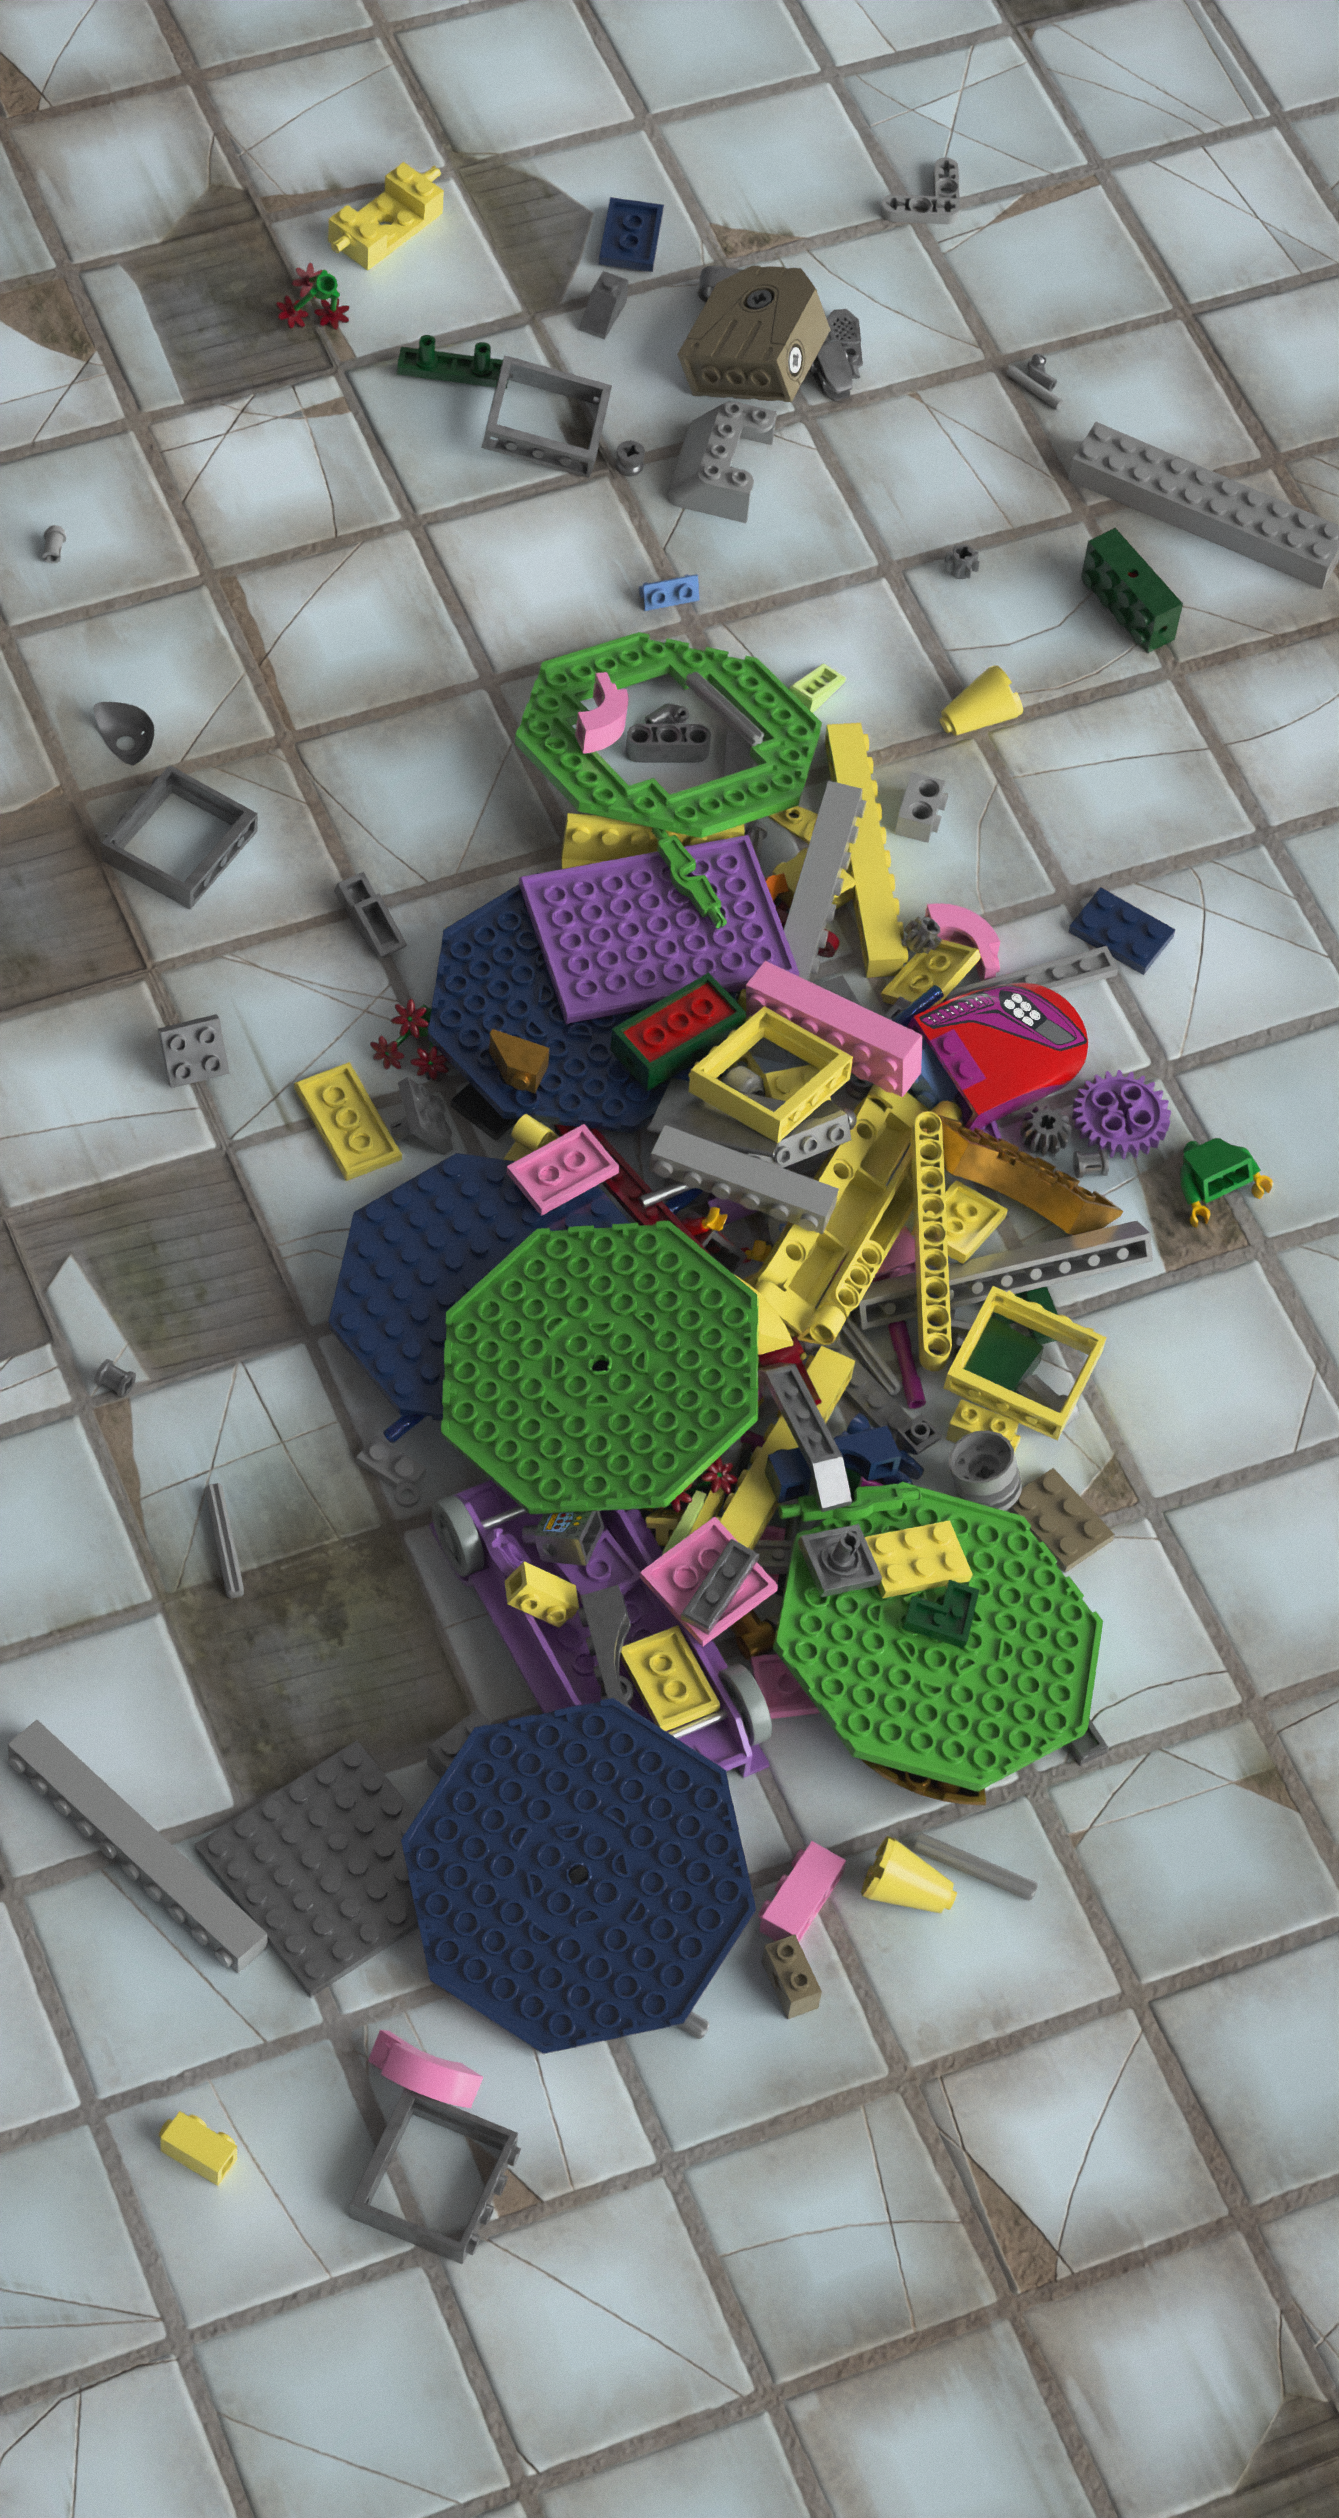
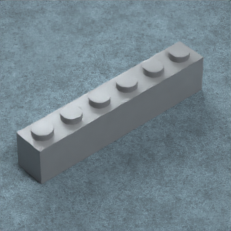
M664 1125L650 1157L649 1171L655 1172L661 1177L671 1178L684 1183L690 1188H698L712 1193L720 1199H728L742 1204L747 1209L761 1211L777 1220H785L801 1226L807 1231L823 1234L836 1206L839 1190L836 1187Z

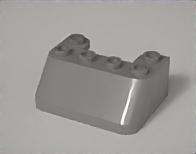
M729 401L694 419L689 425L669 484L668 499L670 503L680 508L747 523L754 479L749 472L730 467L739 438L769 445L773 444L777 411Z

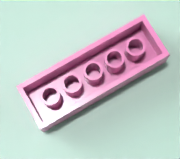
M764 961L746 984V1019L749 1016L755 1015L764 1006L851 1055L853 1057L851 1073L857 1078L867 1080L881 1087L886 1092L903 1097L921 1074V1034L767 961Z

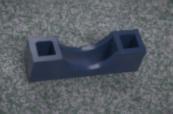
M888 1425L879 1428L870 1427L859 1433L842 1434L833 1438L843 1457L845 1468L857 1472L867 1481L897 1474L901 1454ZM799 1447L789 1450L780 1449L773 1454H769L765 1474L777 1502L782 1503L798 1499V1497L808 1496L811 1470Z

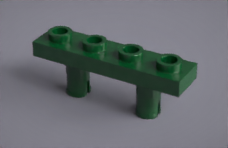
M423 335L419 339V349L400 348L397 375L495 388L503 360L490 358L491 346L485 342L477 343L474 349V356L435 351V338L431 335Z

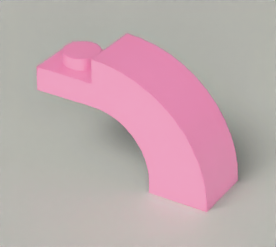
M607 672L596 673L593 698L597 708L578 712L575 737L583 754L599 751L612 745L620 738L625 728L628 693L626 689L617 690L616 684L611 682Z
M943 903L927 904L925 917L933 919L940 927V933L937 937L978 949L981 959L975 964L980 981L994 978L996 972L1000 970L997 957L1000 940L991 925L973 911L957 905Z
M386 2030L379 2031L368 2059L370 2063L382 2070L381 2075L421 2095L460 2107L471 2108L483 2079L481 2075L464 2064L444 2060L425 2053Z

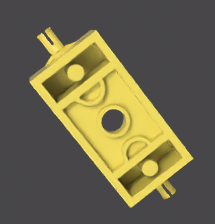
M405 162L401 163L385 176V191L358 212L349 205H346L328 219V242L331 243L332 250L334 252L336 250V253L342 251L366 270L371 269L443 213L444 190L432 182L441 175L440 170L436 166H432L427 172L421 174ZM384 221H387V222H390V223H392V224H391V225H388V224L381 225V224H379V223L384 222Z

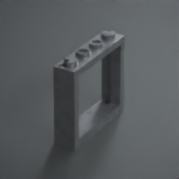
M504 355L481 448L590 478L597 456L612 385ZM507 380L598 405L588 450L498 425L497 421ZM490 437L498 438V440L490 439ZM579 462L587 463V466L579 464Z
M169 765L159 777L156 776L154 778L152 786L145 793L142 792L137 797L135 805L131 810L121 815L117 826L111 832L105 834V839L100 845L102 847V861L191 910L258 831V813ZM171 793L232 825L184 883L124 850V847Z
M404 2088L349 2204V2218L463 2264L467 2254L474 2255L481 2237L477 2235L481 2224L487 2226L494 2210V2206L490 2204L494 2195L501 2196L508 2177L504 2174L508 2165L514 2167L521 2151V2148L517 2147L518 2133L444 2102ZM412 2115L501 2150L460 2242L370 2206Z

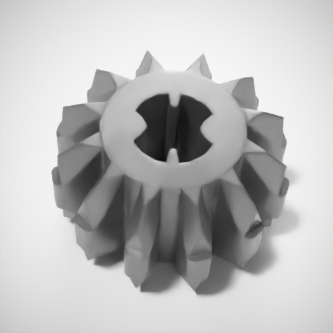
M1047 1104L1044 1110L1035 1105L1032 1113L1026 1112L1023 1116L1022 1124H1020L1019 1132L1022 1136L1023 1145H1030L1031 1153L1037 1150L1041 1151L1044 1157L1047 1151L1056 1156L1059 1149H1065L1068 1145L1072 1129L1069 1125L1068 1116H1061L1060 1108L1055 1111L1050 1110Z

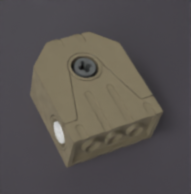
M752 265L716 284L677 355L693 396L792 402L828 336L830 327L817 290L802 268Z

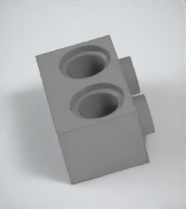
M911 773L897 816L896 835L929 843L931 833H937L941 816L937 815L938 811L945 810L948 793H944V780Z

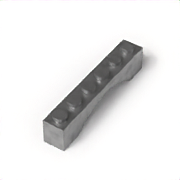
M619 1585L581 1595L583 1607L579 1608L578 1612L583 1628L589 1626L591 1636L586 1638L591 1657L596 1655L599 1665L593 1668L598 1685H604L607 1695L601 1696L602 1700L614 1698L631 1709L623 1697L619 1678L620 1655L631 1624Z

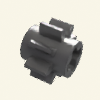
M954 545L953 553L946 552L944 562L947 563L946 572H950L955 579H970L972 571L978 572L979 552H974L969 545Z
M917 917L914 921L911 920L904 928V931L908 934L905 942L916 953L925 952L928 954L931 950H935L942 941L937 937L940 933L939 925L929 917H923L922 919Z

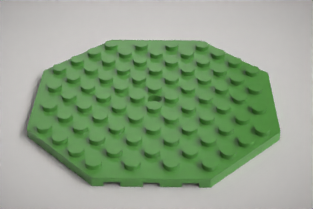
M657 1221L656 1225L639 1226L638 1223L612 1224L610 1228H594V1225L568 1227V1230L550 1231V1228L536 1229L446 1312L447 1331L444 1348L445 1379L443 1380L442 1436L529 1514L667 1507L758 1421V1295L670 1221ZM603 1360L609 1363L607 1371L592 1370L593 1365L598 1361Z
M905 1482L898 1484L900 1489L917 1487ZM920 1487L921 1500L903 1502L900 1509L872 1512L865 1518L851 1521L828 1518L822 1521L819 1526L796 1534L792 1543L773 1649L852 1757L979 1792L1086 1733L1089 1724L1103 1620L1096 1611L1092 1613L1083 1601L1084 1595L1069 1576H1064L1056 1565L1057 1559L1043 1541L1039 1543L1030 1531L1031 1525L1024 1516ZM950 1520L973 1574L970 1581L961 1584L979 1589L971 1629L964 1649L942 1641L938 1642L936 1639L902 1628L908 1602L912 1595L941 1605L945 1586L883 1599L877 1586L820 1597L797 1543L800 1536L859 1524L864 1537Z

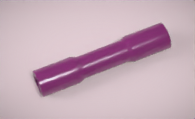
M902 1320L890 1323L888 1329L893 1349L897 1355L908 1408H921L926 1404V1400L911 1351L912 1344L906 1322Z

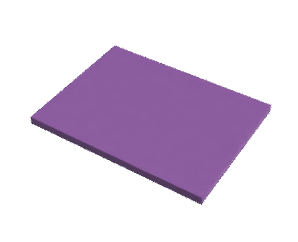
M749 835L684 846L696 862V869L686 876L705 875L713 891L721 901L720 912L727 920V924L723 928L720 926V929L715 927L709 916L702 917L690 898L681 894L673 886L670 879V869L658 851L519 877V886L566 1024L647 1009L707 973H710L728 993L746 989V984L764 961L799 976V970Z

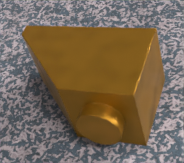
M492 1029L490 1032L489 1053L506 1084L518 1090L536 1093L548 1067L549 1048Z

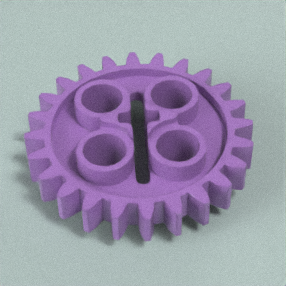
M1118 1070L1116 1077H1112L1110 1072L1106 1071L1104 1079L1096 1074L1094 1075L1093 1083L1085 1081L1084 1089L1079 1088L1077 1098L1074 1099L1072 1119H1075L1074 1129H1081L1080 1139L1089 1137L1088 1147L1097 1144L1099 1145L1098 1151L1099 1149L1109 1150L1110 1158L1114 1156L1115 1152H1120L1122 1159H1125L1127 1152H1130L1134 1158H1137L1139 1150L1147 1155L1149 1154L1150 1146L1158 1148L1159 1141H1164L1166 1132L1169 1129L1171 1110L1167 1109L1169 1101L1162 1100L1163 1091L1154 1092V1082L1148 1085L1144 1084L1145 1076L1135 1080L1133 1072H1130L1127 1077H1123L1121 1070Z

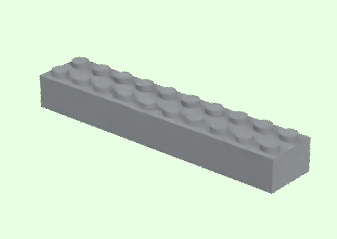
M1098 422L1094 423L1072 458L1068 481L1320 589H1323L1339 562V525Z

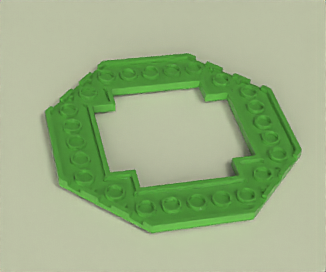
M637 632L542 662L538 678L535 680L531 691L529 703H527L524 710L522 722L516 732L515 745L577 811L703 838L799 806L820 736L822 722L758 658L745 656V660L729 657L728 651L706 647L705 651L689 648V643L667 638L664 643L649 639V634ZM696 671L764 734L763 738L766 740L755 747H750L749 756L759 766L669 794L654 778L629 786L596 751L583 754L575 737L576 730L572 725L577 724L578 712L589 711L580 701L593 697L596 673L607 672L611 682L616 684L617 690L668 673L684 689H688L689 687L685 683L687 680L686 676Z

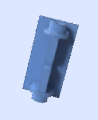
M686 574L684 577L649 584L647 582L643 583V586L639 587V595L641 598L644 597V610L649 611L700 601L698 574L690 576Z

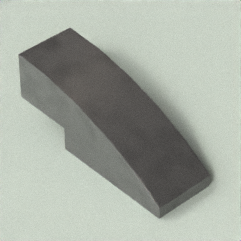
M364 872L337 883L334 892L360 935L379 958L407 946L380 893L375 894Z

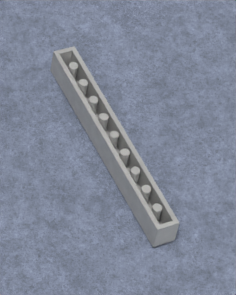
M832 781L827 782L784 928L787 941L799 970V977L810 981L811 974L817 975L821 957H817L819 947L825 948L828 938V931L825 930L827 921H833L836 905L832 904L835 895L840 896L844 879L840 878L842 869H848L851 859V853L847 852L849 844H855L859 827L855 826L857 817L863 818L866 808V801L862 800L861 788ZM764 1037L750 1048L752 1056L786 1063L788 1053L792 1054Z
M1132 1221L970 1259L964 1264L960 1262L949 1264L950 1309L985 1301L992 1286L1016 1294L1153 1261L1151 1234L1138 1221ZM916 1272L872 1282L859 1305L850 1312V1316L862 1330L918 1317ZM927 1294L931 1298H939L936 1294Z
M35 1720L8 1743V1762L17 1773H24L29 1777L32 1786L39 1794L44 1795L46 1793L53 1800L55 1808L63 1816L69 1815L75 1820L79 1831L87 1838L92 1836L99 1843L101 1851L109 1859L115 1858L122 1864L123 1871L133 1881L138 1879L145 1886V1891L155 1902L161 1901L168 1908L169 1914L177 1923L182 1924L184 1922L191 1929V1933L196 1941L203 1946L207 1944L215 1952L217 1960L226 1968L231 1966L239 1973L267 1948V1933L41 1722Z

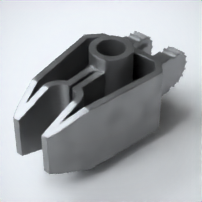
M827 336L809 369V373L812 374L825 396L833 401H838L850 397L852 369L848 362L847 353L840 341L837 339L830 340L829 336Z

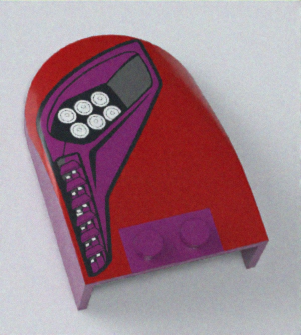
M1033 983L1005 984L957 996L913 1016L907 1028L923 1035L973 1111L972 1116L964 1126L974 1131L975 1127L980 1129L987 1126L993 1121H997L1066 1087L1083 1067L1088 1053L1086 1028L1075 1008L1055 991Z

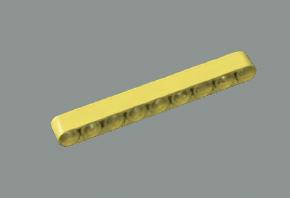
M926 1111L918 1114L915 1118L910 1137L919 1359L925 1369L940 1371L947 1364L952 1347L943 1131L940 1117L934 1112ZM921 1129H928V1130H930L932 1133H926V1132L922 1131ZM922 1156H929L933 1160H926ZM923 1183H930L934 1187H926ZM925 1210H930V1211L934 1212L935 1215H929V1214L925 1213L924 1211H925ZM925 1238H933L936 1242H928ZM931 1265L938 1270H930L926 1266ZM933 1293L936 1294L939 1298H931L927 1294ZM929 1321H935L939 1323L940 1326H932L931 1324H929ZM930 1349H936L940 1351L941 1354H933L930 1352Z

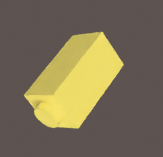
M961 1399L949 1423L946 1439L956 1443L963 1436L975 1431H993L1006 1437L1015 1452L1021 1436L1017 1435L1019 1422Z
M525 1561L505 1580L508 1605L558 1628L569 1618H572L579 1609L576 1585Z
M179 2111L173 2120L168 2119L159 2132L161 2152L217 2186L237 2160V2145H235L234 2140L223 2132L215 2133L210 2130L205 2122L195 2115L190 2114L187 2116Z

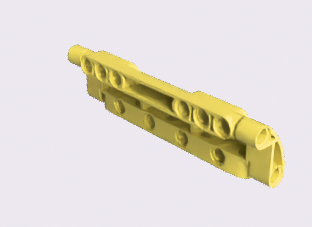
M874 1084L868 1095L854 1109L853 1112L856 1115L857 1122L855 1127L850 1130L851 1141L831 1148L813 1178L839 1189L836 1206L823 1234L807 1231L801 1226L787 1222L754 1279L757 1281L754 1289L776 1310L791 1338L797 1336L798 1340L829 1345L834 1342L850 1312L862 1300L913 1210L911 1146L888 1186L886 1184L911 1142L910 1137L915 1118L918 1114L929 1111L960 1121L962 1111L958 1105L950 1101H941L933 1109L929 1110L908 1092L903 1097H900L894 1093L886 1092ZM921 1129L926 1133H930L928 1129ZM922 1156L926 1160H933L929 1156ZM842 1260H844V1262H843V1264L841 1265L839 1271L837 1272V1274H836V1276L834 1277L832 1283L830 1284L828 1290L826 1291L824 1297L822 1298L820 1304H819L818 1307L815 1309V1307H816L818 1301L820 1300L821 1296L823 1295L825 1289L827 1288V1286H828L829 1282L831 1281L833 1275L835 1274L836 1270L838 1269L840 1263L842 1262Z

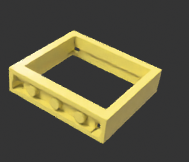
M764 1006L755 1015L749 1016L741 1027L731 1031L727 1039L719 1046H714L705 1058L695 1063L691 1073L688 1074L690 1078L688 1092L778 1143L850 1079L853 1057ZM763 1037L821 1070L775 1112L716 1079Z
M992 1286L947 1373L943 1388L1058 1441L1103 1351L1107 1337L1094 1332L1092 1328H1085L1072 1322L1071 1319L1064 1315H1056L1047 1311L1038 1303L1025 1301L1015 1296L1011 1291L1006 1292ZM993 1312L1089 1355L1060 1413L964 1369Z

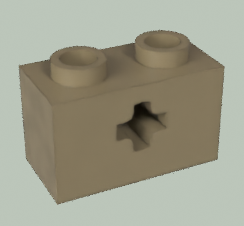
M794 1934L764 1945L761 1963L787 2019L818 2009L822 1991L796 1935Z

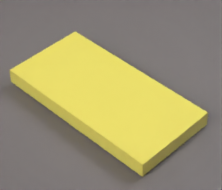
M350 1062L294 1083L296 1093L346 1181L402 1160V1153Z

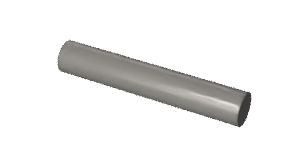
M1011 366L1008 369L1007 376L1053 408L1058 410L1062 406V399L1016 367Z

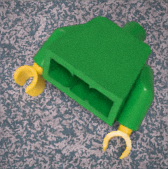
M1214 1138L1201 1145L1196 1141H1190L1183 1149L1180 1185L1187 1205L1192 1206L1193 1211L1190 1216V1223L1195 1228L1198 1226L1196 1215L1203 1216L1206 1224L1210 1217L1209 1209L1202 1206L1200 1201L1206 1204L1252 1181L1255 1183L1251 1188V1192L1258 1199L1264 1195L1263 1188L1269 1193L1273 1187L1272 1179L1268 1176L1260 1175L1259 1171L1261 1169L1245 1147L1231 1145L1220 1138Z

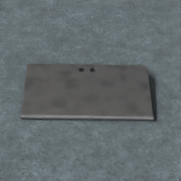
M676 1078L671 1079L657 1111L647 1128L648 1132L660 1134L664 1125L733 1150L771 1158L775 1157L776 1150L780 1142L772 1141L688 1092L690 1081ZM740 1092L773 1112L786 1102Z

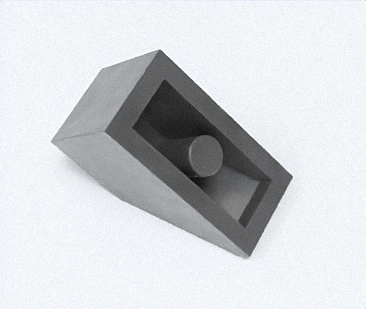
M606 271L602 272L591 291L580 324V331L602 339L606 338L627 303L628 279Z

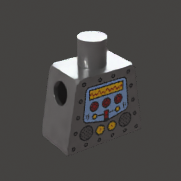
M599 1511L543 1514L538 1525H526L523 1527L522 1539L525 1545L537 1546L540 1559L544 1562L587 1565L604 1530V1525Z

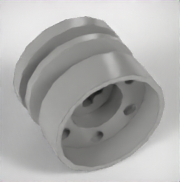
M975 1431L963 1436L954 1444L949 1453L948 1464L958 1498L1003 1511L1008 1510L1017 1502L1022 1491V1481L1014 1449L1006 1437L993 1431Z

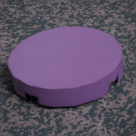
M496 1528L486 1535L485 1543L493 1561L508 1578L524 1561L529 1564L532 1562L525 1548L512 1534L506 1533L503 1535V1529Z

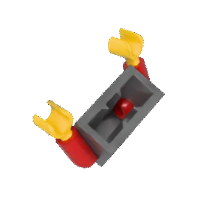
M711 1207L707 1218L694 1211L680 1219L681 1223L709 1254L731 1273H734L740 1264L748 1263L751 1259L764 1262L771 1251L772 1246L766 1245V1242L761 1240L754 1241L752 1250L748 1247L739 1248L721 1231L728 1215L719 1214L720 1209L717 1207Z

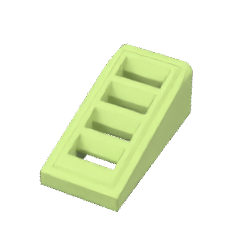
M822 664L790 686L789 690L813 713L845 682L846 677L827 665Z

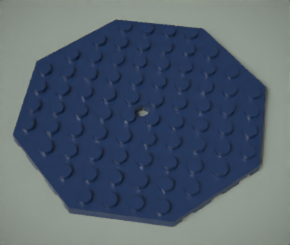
M519 884L443 930L428 1027V1040L437 1047L440 1053L502 1118L519 1120L523 1115L528 1114L540 1123L574 1127L585 1124L587 1128L634 1133L652 1121L671 1079L676 1078L690 1081L688 1074L691 1073V1069L695 1065V1063L647 1091L610 1051L612 1029L645 1009L569 1024L565 1023ZM730 992V996L736 1001V992ZM492 1029L549 1048L548 1067L536 1093L518 1090L506 1084L489 1053V1040ZM728 1068L716 1079L718 1080L719 1078H721L724 1075V1073L728 1071Z
M455 1153L353 1213L328 1321L329 1329L399 1415L413 1417V1414L431 1416L432 1420L436 1421L443 1420L442 1396L443 1380L445 1379L446 1312L536 1229L550 1228V1231L568 1230V1227L594 1225V1228H610L612 1224L630 1223L598 1185L541 1216L507 1174V1166L516 1161ZM603 1360L598 1361L593 1365L592 1370L607 1371L609 1363Z
M614 1698L558 1709L544 1714L511 1719L502 1723L474 1727L401 1839L430 1981L543 2055L684 2024L756 1911L726 1770ZM573 1867H584L588 1872L587 1881L583 1884H573L569 1879V1872Z

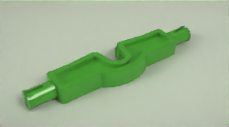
M652 828L651 832L658 840L657 851L670 869V879L673 886L681 894L690 898L702 917L709 916L717 929H720V926L723 928L727 924V920L720 912L721 901L713 891L705 875L686 876L696 869L695 859L683 847L677 836L669 837L665 830Z
M898 1484L858 1487L854 1491L855 1502L851 1505L822 1513L813 1495L798 1497L797 1504L779 1505V1516L781 1519L800 1516L803 1522L828 1518L845 1521L858 1520L869 1516L872 1512L902 1508V1503L906 1501L921 1500V1490L919 1486L900 1489Z

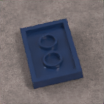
M610 197L599 255V265L653 272L664 205Z
M1102 887L1098 889L1069 927V933L1095 948L1107 946L1114 959L1142 975L1147 972L1169 944L1176 930Z

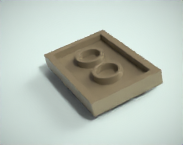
M1054 1468L1022 1488L1017 1502L1008 1509L1010 1513L1025 1517L1031 1525L1030 1531L1039 1543L1044 1542L1057 1559L1056 1564L1064 1573L1114 1539L1115 1534Z

